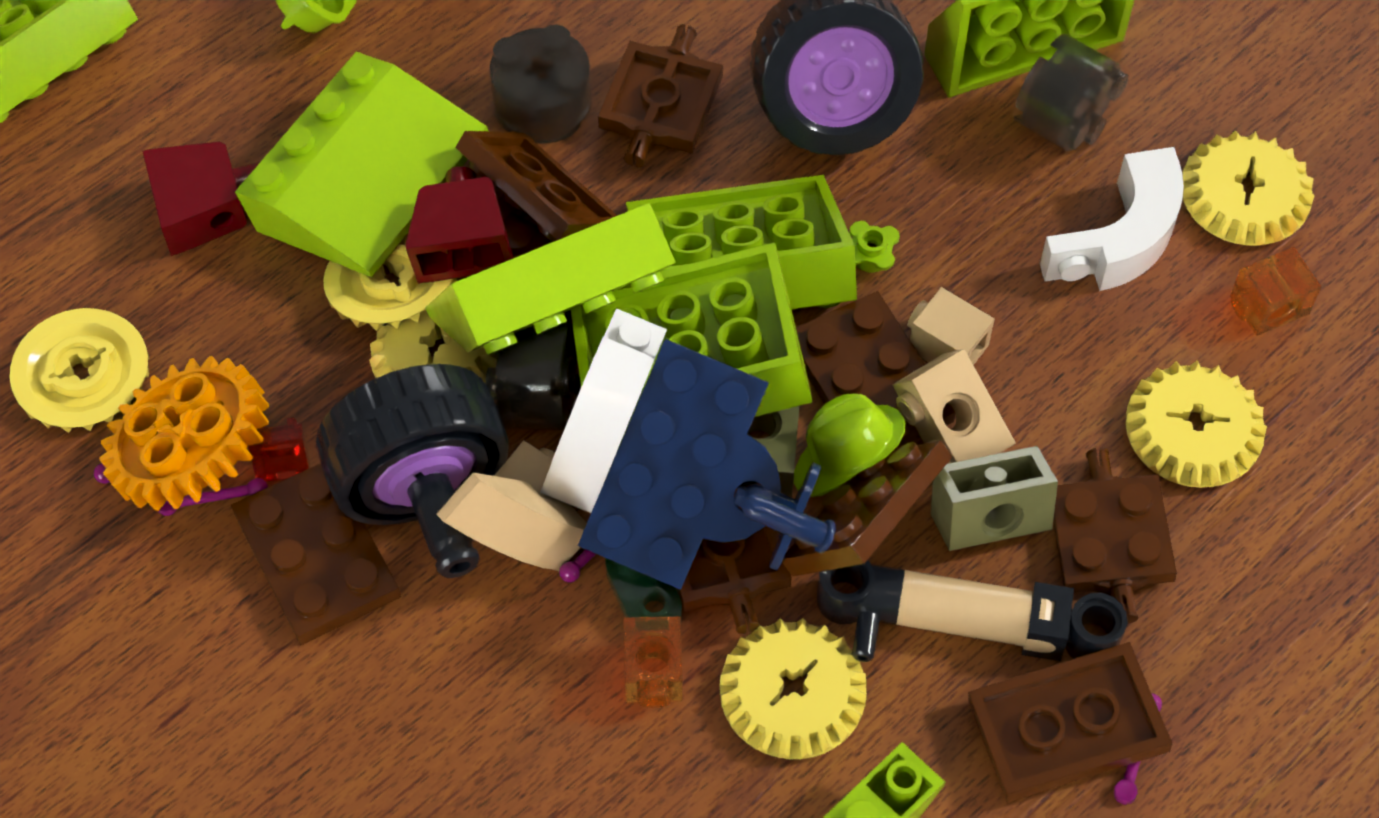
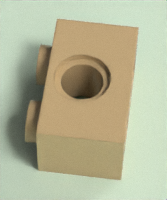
M965 349L944 353L892 384L899 396L896 399V403L903 418L910 425H915L924 443L937 440L942 441L952 455L947 464L999 454L1016 444ZM946 403L951 405L956 413V423L952 430L945 425L942 417L943 408Z

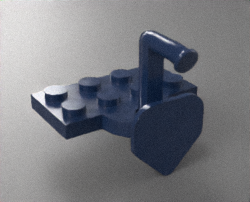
M665 339L577 546L681 590L703 538L723 543L748 538L764 526L781 532L769 562V568L777 571L792 538L814 546L817 553H824L834 539L836 527L832 520L823 522L803 513L819 476L821 465L812 462L794 499L781 493L778 467L767 448L747 434L769 382ZM747 481H755L760 483L761 485L752 484L747 487H744L740 484Z

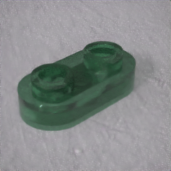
M605 558L607 579L631 630L638 637L648 641H661L672 636L678 630L682 621V601L677 589ZM651 601H658L664 605V608L659 612H650L645 609V605Z

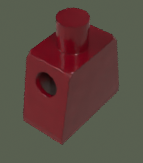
M220 141L142 151L160 226L171 256L239 230L247 224L244 208L235 191L260 162L233 168L226 144Z
M457 166L447 171L445 183L425 185L418 191L406 240V251L418 284L469 277L513 259L492 179L488 177L476 178V174L472 169Z

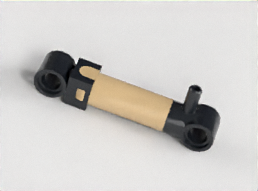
M868 560L865 564L819 572L817 606L821 614L829 621L837 624H853L857 622L852 656L860 662H869L874 659L880 622L1023 646L1022 655L1054 661H1061L1065 648L1069 656L1076 659L1118 646L1128 624L1127 613L1122 604L1114 597L1104 593L1085 595L1074 604L1072 609L1074 588L1035 582L1033 590L1030 591L873 565ZM847 582L854 585L858 591L851 594H843L838 592L833 586L838 583ZM1083 625H1099L1106 631L1107 635H1092L1085 630Z

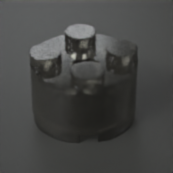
M557 24L549 25L546 28L523 30L510 37L499 39L493 47L494 54L490 62V79L494 112L503 129L507 132H524L537 144L558 142L573 135L581 127V121L587 112L589 115L592 106L590 64L583 46L571 36L567 28Z
M1063 34L1050 44L1058 49L1048 61L1040 56L1030 70L1015 105L1016 108L1023 111V114L1014 116L1017 123L1065 151H1072L1077 149L1083 141L1092 145L1099 138L1107 121L1102 115L1110 101H1115L1122 94L1128 83L1129 75L1121 71V66L1118 62L1070 35Z
M562 324L538 335L534 326L514 333L518 343L496 352V367H489L486 373V385L493 400H497V409L506 429L532 430L565 429L581 390L580 375L576 374L574 357H577L573 324Z

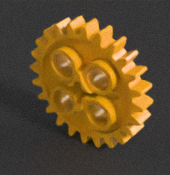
M209 356L201 367L192 358L186 364L185 370L181 372L174 365H171L167 378L161 381L157 376L153 375L150 377V389L146 392L141 389H134L132 391L137 399L132 405H119L118 409L124 416L120 420L108 422L107 427L114 435L101 440V445L107 452L100 456L99 459L106 467L103 474L124 500L128 501L131 499L138 508H142L149 503L155 511H159L165 502L168 501L174 509H179L184 496L190 495L195 503L199 502L203 488L209 486L217 492L220 490V477L224 474L234 478L238 476V472L234 467L237 461L252 460L253 456L247 450L248 445L263 442L264 439L257 429L269 424V420L263 413L269 408V404L262 396L265 393L252 374L250 375L242 364L236 367L230 358H226L218 364L213 356Z

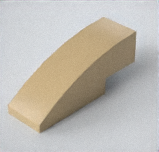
M474 472L437 513L444 523L495 551L540 568L559 571L561 565L569 561L581 548L577 545L587 524L570 504L560 500L541 497L529 482Z

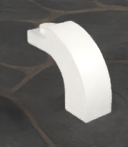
M1174 147L1125 154L1117 185L1126 214L1117 222L1103 228L1046 237L1040 261L1044 281L1058 279L1075 281L1094 274L1099 291L1136 279L1155 264L1168 245L1183 198V175Z
M619 309L615 310L579 392L540 493L589 513L592 512L667 329Z

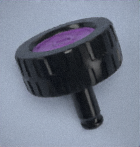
M780 0L769 10L765 19L760 23L750 51L752 56L750 73L758 101L769 122L773 124L776 131L782 137L788 138L793 145L817 154H853L873 147L887 137H890L911 114L920 96V88L924 78L922 69L924 61L919 42L910 23L892 0Z
M427 364L387 373L347 394L324 417L316 437V449L323 473L339 509L353 520L373 525H394L418 520L431 556L437 561L435 567L439 575L445 578H456L471 572L477 567L480 560L477 549L473 548V539L444 523L437 513L473 472L494 476L507 460L509 439L500 413L486 383L474 372L460 366Z

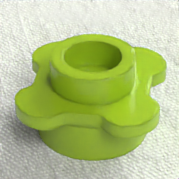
M857 221L850 226L849 233L855 245V264L857 268L865 272H878L888 270L894 265L893 245L897 244L900 238L896 228L892 226H885L883 228L869 226L865 221ZM875 243L877 247H869L867 244Z

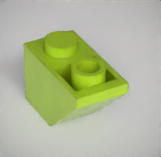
M901 742L823 818H920L943 788L945 781Z

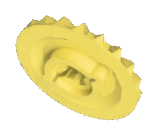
M1236 130L1226 138L1216 134L1210 143H1200L1195 153L1189 156L1182 173L1184 185L1183 201L1191 216L1206 231L1235 244L1250 246L1267 245L1291 236L1306 221L1315 196L1312 194L1313 178L1308 177L1306 174V162H1298L1294 158L1293 148L1286 150L1280 148L1276 137L1268 142L1259 139L1256 131L1249 137L1240 136ZM1248 171H1250V178L1253 180L1252 184L1255 189L1250 194L1247 205H1245L1246 192L1243 191L1244 187L1241 183L1246 178Z
M407 233L383 263L387 266L390 273H394L395 276L399 277L398 282L400 286H396L395 282L390 283L388 279H385L384 276L386 274L383 265L372 277L329 261L324 273V290L331 308L336 309L342 320L351 319L357 328L369 323L376 331L385 323H390L398 330L402 320L410 318L418 323L420 313L426 311L425 307L450 284L457 282V278L418 284L406 251Z
M73 309L45 319L27 333L13 355L10 366V384L18 404L25 410L31 419L35 418L41 421L48 429L52 426H57L69 433L72 428L83 427L91 431L96 423L102 421L111 422L114 415L120 412L118 409L119 405L131 404V401L134 399L132 391L134 389L142 390L145 378L149 377L148 360L150 358L140 333L123 317L101 309ZM82 363L85 368H88L90 376L80 380L77 375H74L72 367Z
M423 311L420 313L418 323L408 318L401 321L398 330L390 323L382 326L377 331V339L370 343L371 359L369 361L375 378L418 365L450 364L474 372L486 383L499 368L505 354V349L488 356L484 347L468 353L429 318L427 311ZM443 337L445 344H441L438 347V351H435L432 360L428 348L433 347L435 341Z
M1198 360L1187 366H1181L1176 361L1167 369L1161 370L1156 368L1146 380L1141 379L1135 392L1131 395L1126 411L1127 435L1132 448L1140 460L1159 476L1188 487L1205 488L1220 486L1232 482L1245 474L1255 464L1262 451L1267 426L1264 425L1263 421L1264 407L1258 406L1255 402L1254 390H1246L1240 384L1238 375L1231 378L1223 374L1219 365L1212 369L1201 367ZM1191 412L1200 413L1201 421L1207 422L1202 431L1193 430L1192 422L1185 421L1189 419Z
M780 618L772 625L766 627L760 625L745 638L740 637L734 650L727 654L720 677L721 704L733 730L756 750L777 758H812L836 748L857 727L866 704V673L863 672L860 661H857L852 656V650L848 647L844 636L837 637L832 634L825 624L819 627L808 624L804 618L797 622H785ZM807 674L803 686L805 695L801 697L798 693L793 692L788 696L784 695L780 699L784 686L781 678L786 676L793 681L799 676L803 677Z

